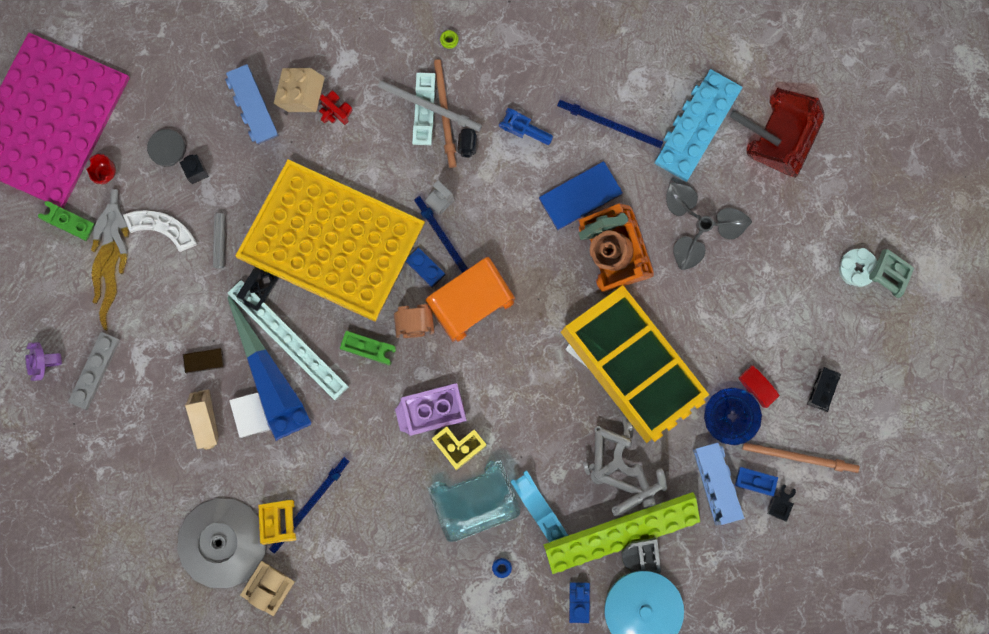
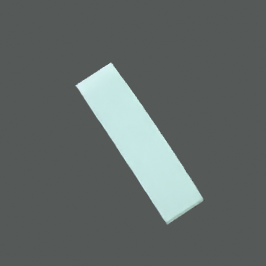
M417 73L416 96L431 103L435 101V73ZM415 104L412 144L431 145L434 112Z

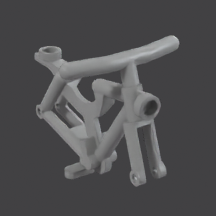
M622 416L624 425L623 436L606 430L601 426L595 427V464L588 465L587 462H583L586 474H591V479L595 484L606 483L635 494L612 508V513L616 518L642 502L644 507L654 506L655 499L653 495L660 490L665 492L668 489L663 469H657L658 482L650 487L639 464H635L633 468H630L623 462V450L626 447L632 446L629 431H633L632 424L626 419V416ZM606 439L617 445L614 451V460L603 467V441ZM619 469L630 477H637L641 488L612 478L609 475Z

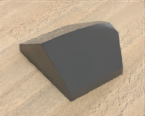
M657 537L630 542L621 552L623 564L630 572L652 571L661 573Z

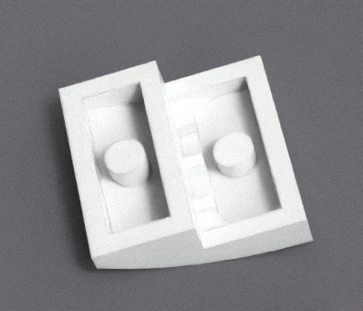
M258 393L229 400L240 438L270 431Z

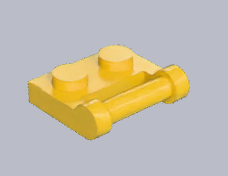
M293 500L258 505L260 544L265 545L296 540L293 524V508L295 507ZM280 509H285L286 534H281Z

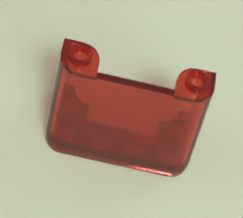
M777 88L770 97L769 103L773 112L764 130L782 141L779 146H776L765 138L760 137L759 141L753 140L752 143L748 144L746 152L749 158L787 176L796 178L823 124L825 112L819 98Z

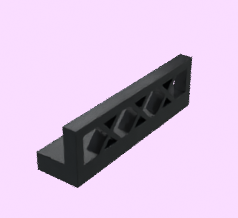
M254 267L236 296L238 301L255 311L262 307V303L266 301L279 280L277 276L272 280L271 276L274 275L270 273L265 274L266 271ZM269 277L270 285L260 289V280ZM251 293H259L260 301L256 306L247 301Z

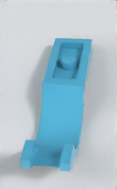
M527 470L516 481L514 479L510 481L549 542L568 536Z

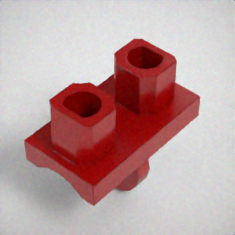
M333 90L326 96L320 95V104L324 107L319 110L323 115L321 121L323 123L330 121L334 124L336 119L333 116H335L342 124L346 125L349 122L348 117L353 111L352 107L346 102L339 108L335 106L340 97Z

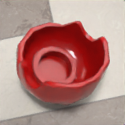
M96 154L89 159L91 164L86 170L91 181L95 184L104 185L114 178L116 168L110 158L104 154Z

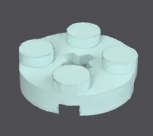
M865 248L850 250L841 259L839 267L840 276L849 285L864 287L872 282L869 279V275L875 269L877 259ZM855 263L863 266V272L855 271Z

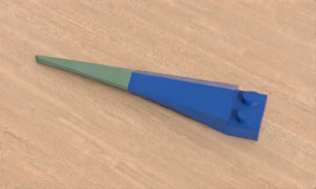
M228 296V302L264 415L275 441L310 426L311 421L302 402L232 298Z

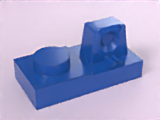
M570 582L569 623H589L590 583Z

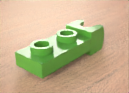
M45 201V205L50 208V213L48 215L38 214L39 219L87 242L94 229V223L49 201Z
M346 331L340 350L391 366V361L385 358V353L388 351L395 352L396 347Z

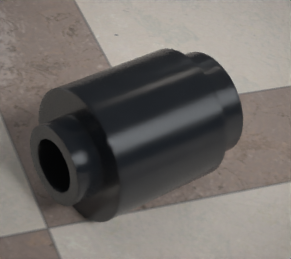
M464 128L459 133L457 152L462 157L470 158L476 154L477 135L474 129Z

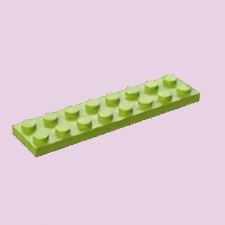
M694 492L543 544L552 574L563 572L566 569L582 565L594 559H600L614 552H619L625 549L630 542L658 538L700 523L696 496Z

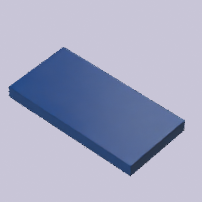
M603 161L540 196L539 200L558 231L619 197L623 192Z

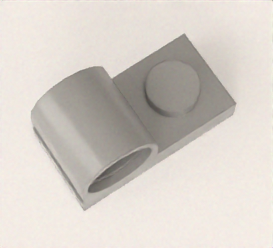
M437 180L433 185L434 191L427 197L425 202L440 215L455 200L452 192Z

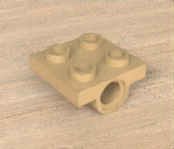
M261 561L240 596L248 600L254 607L275 616L296 581Z

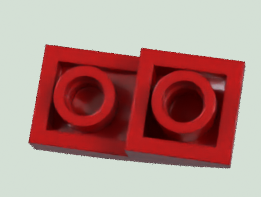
M753 365L738 377L746 390L754 394L763 408H768L780 396L771 383Z

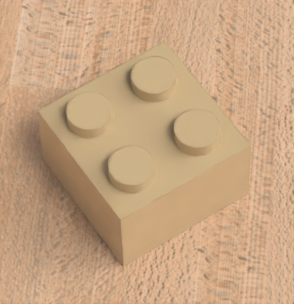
M282 68L274 104L287 112H316L325 77L311 68Z

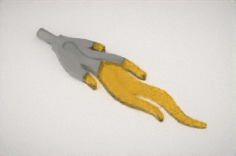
M111 189L110 204H107L106 209L94 226L93 245L91 248L92 252L97 251L100 246L101 236L104 233V240L93 262L91 274L95 293L94 304H97L101 297L102 276L105 279V296L101 304L99 317L101 325L106 331L108 330L107 312L117 295L116 264L120 257L119 273L123 275L128 255L120 229L126 238L129 237V229L120 211V206L117 204L118 190Z

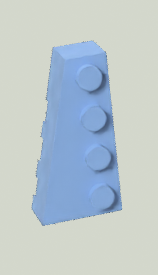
M714 443L694 449V456L715 525H724L745 519L736 495L735 486L730 478V469L724 461L725 453L723 447L719 446V443Z

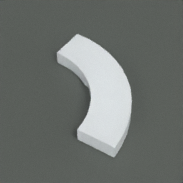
M140 210L123 214L131 233L140 230L160 232L174 242L179 252L197 245L190 231L178 220L165 213Z

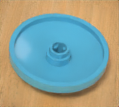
M635 571L624 575L611 587L605 600L604 615L611 634H678L684 619V604L679 591L666 577L652 571Z

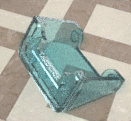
M501 460L489 462L484 468L485 474L452 487H448L446 483L436 482L432 486L427 487L447 541L455 542L513 520L520 515L515 494Z

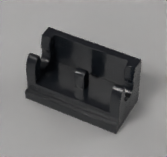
M826 367L819 369L807 405L828 412L841 374Z

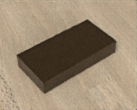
M221 348L183 354L186 374L224 368Z

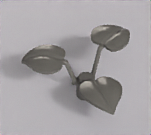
M671 183L666 194L667 206L671 213L676 216H682L688 212L698 219L696 227L699 232L694 239L682 237L674 244V257L681 270L696 266L704 258L705 245L701 242H696L703 232L710 231L713 226H719L718 232L723 238L729 240L736 239L752 223V220L745 213L734 208H725L719 211L717 214L718 222H714L709 216L701 217L690 210L696 206L698 201L695 190L687 185Z

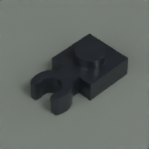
M782 485L779 489L780 497L774 496L767 514L787 522L794 503L789 502V499L795 495L796 489H791L790 494H786V485Z

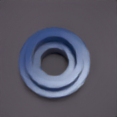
M499 558L493 563L492 571L498 578H506L510 575L512 566L507 559ZM500 564H504L506 566V570L504 572H500L498 570V566Z

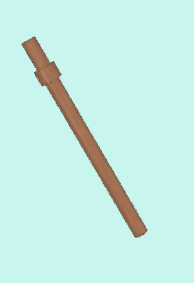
M435 60L434 67L440 107L448 110L441 60ZM442 116L446 143L444 145L445 154L448 157L449 168L456 167V147L453 144L450 119Z
M745 442L742 445V450L830 467L840 472L845 470L858 473L860 468L859 465L845 463L844 460L840 459L830 460Z

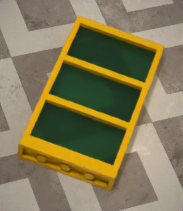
M623 285L566 325L560 332L646 443L650 440L656 442L663 436V430L667 428L670 431L678 424L676 420L680 417L684 420L692 414L690 409L694 406L698 409L706 403L704 399L709 393Z

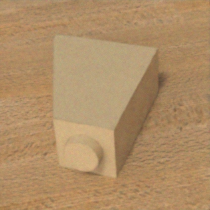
M208 389L190 393L185 407L197 449H211L217 445L219 436L210 391Z

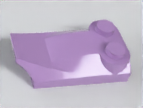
M457 383L402 397L395 409L400 431L410 436L467 421Z

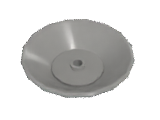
M216 498L200 504L186 516L178 533L177 551L182 567L193 580L209 588H230L244 583L254 574L265 556L266 544H260L259 517L250 506L235 499ZM218 539L222 541V546L220 547L216 545Z

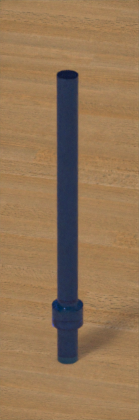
M563 100L558 102V107L570 111L572 115H580L661 149L663 141L582 109L578 104L574 103L573 105Z
M420 196L415 198L414 201L421 210L420 214L424 220L429 222L460 271L463 273L468 270V267L434 218L431 208L426 206Z
M343 457L339 464L329 471V476L293 519L294 530L331 484L340 478V473L350 462L347 458ZM284 542L273 543L269 550L275 554Z

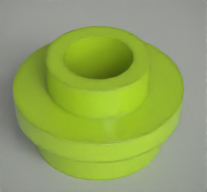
M447 30L441 34L440 43L444 48L452 49L457 46L459 39L454 31ZM451 38L453 41L448 43L446 39Z

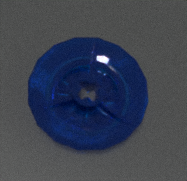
M731 387L722 389L711 396L705 406L704 420L706 428L713 438L723 444L735 446L744 444L755 437L761 427L762 413L760 405L753 395L743 389ZM731 412H733V415H737L733 422L728 418Z

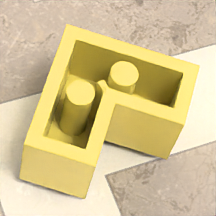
M445 427L432 438L433 442L456 471L487 447V444L475 429L461 441L457 440L448 427Z

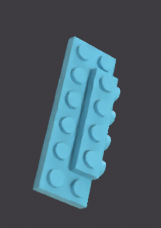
M710 69L701 85H696L691 95L694 97L691 102L687 100L682 110L685 112L682 117L678 115L673 123L675 128L673 132L668 131L663 141L666 144L654 164L687 182L743 87Z

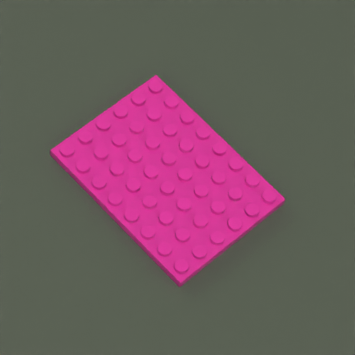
M28 33L0 86V182L40 200L49 201L64 209L130 77Z

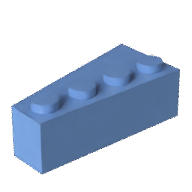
M246 64L227 72L228 78L225 81L228 88H233L235 92L233 99L236 106H241L243 113L240 115L244 124H249L251 130L248 133L252 142L256 141L259 145L278 137L275 125L267 111L266 104L249 66Z

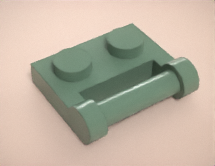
M620 213L616 217L610 218L607 215L598 217L595 223L586 225L585 229L578 233L580 240L594 239L604 231H611L617 226H622L628 222V217L625 213Z
M884 249L880 254L875 269L870 273L869 279L880 283L890 290L892 295L900 298L907 288L914 267L890 250ZM883 272L895 279L898 285L896 286L883 277Z

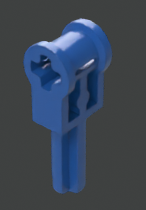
M510 108L506 109V115L503 121L499 123L501 129L520 138H523L525 134L546 145H550L553 139L551 134L531 125L530 118Z

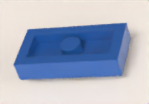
M419 247L406 260V263L431 288L445 276V273Z
M739 467L735 486L774 497L778 477Z

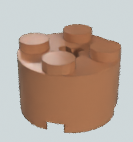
M609 230L604 231L592 240L590 255L598 267L618 271L625 269L633 257V244L623 234Z
M428 304L417 305V308L409 309V306H401L394 313L397 338L401 334H403V338H416L425 336V332L428 331L430 335L435 333L433 314Z

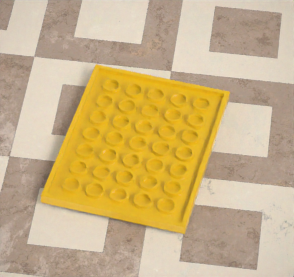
M288 159L235 256L237 259L376 322L425 221Z

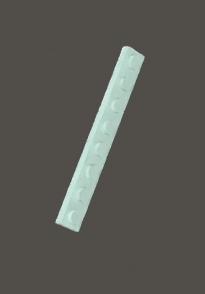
M240 280L228 292V295L336 401L349 387L264 302L261 305L262 307L255 311L238 301L236 296L244 285V282ZM251 293L247 301L256 306L260 298L255 293Z

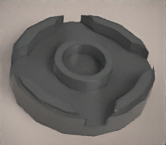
M162 129L150 137L147 144V152L157 165L170 167L183 159L186 146L184 140L176 131Z

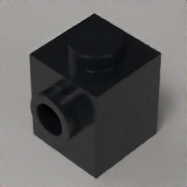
M197 154L188 155L180 162L184 174L191 184L209 177L202 160Z

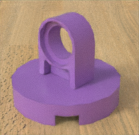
M39 342L28 343L26 349H30V353L25 356L27 373L33 376L30 379L31 381L42 380L45 367L62 364L61 354H44Z

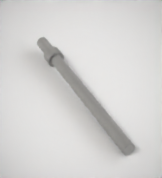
M382 80L379 82V88L456 121L458 125L464 128L467 126L478 132L482 128L481 124L470 120L468 116L458 115Z

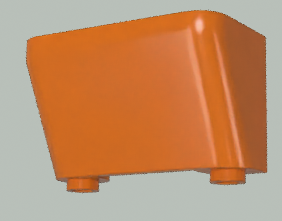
M619 203L579 220V231L581 232L585 229L586 225L595 223L596 219L601 216L607 215L610 218L616 217L620 213H625L628 217L626 224L617 226L611 231L625 235L632 242L633 257L625 269L611 271L600 268L601 274H598L596 283L602 292L654 277V271L636 216L628 205Z
M486 257L432 293L425 301L451 341L457 340L459 342L467 336L466 332L469 328L495 310L503 307L506 310L514 304L515 296L490 257Z

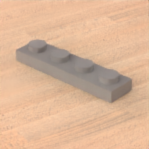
M100 332L68 403L88 410L120 342L119 339Z

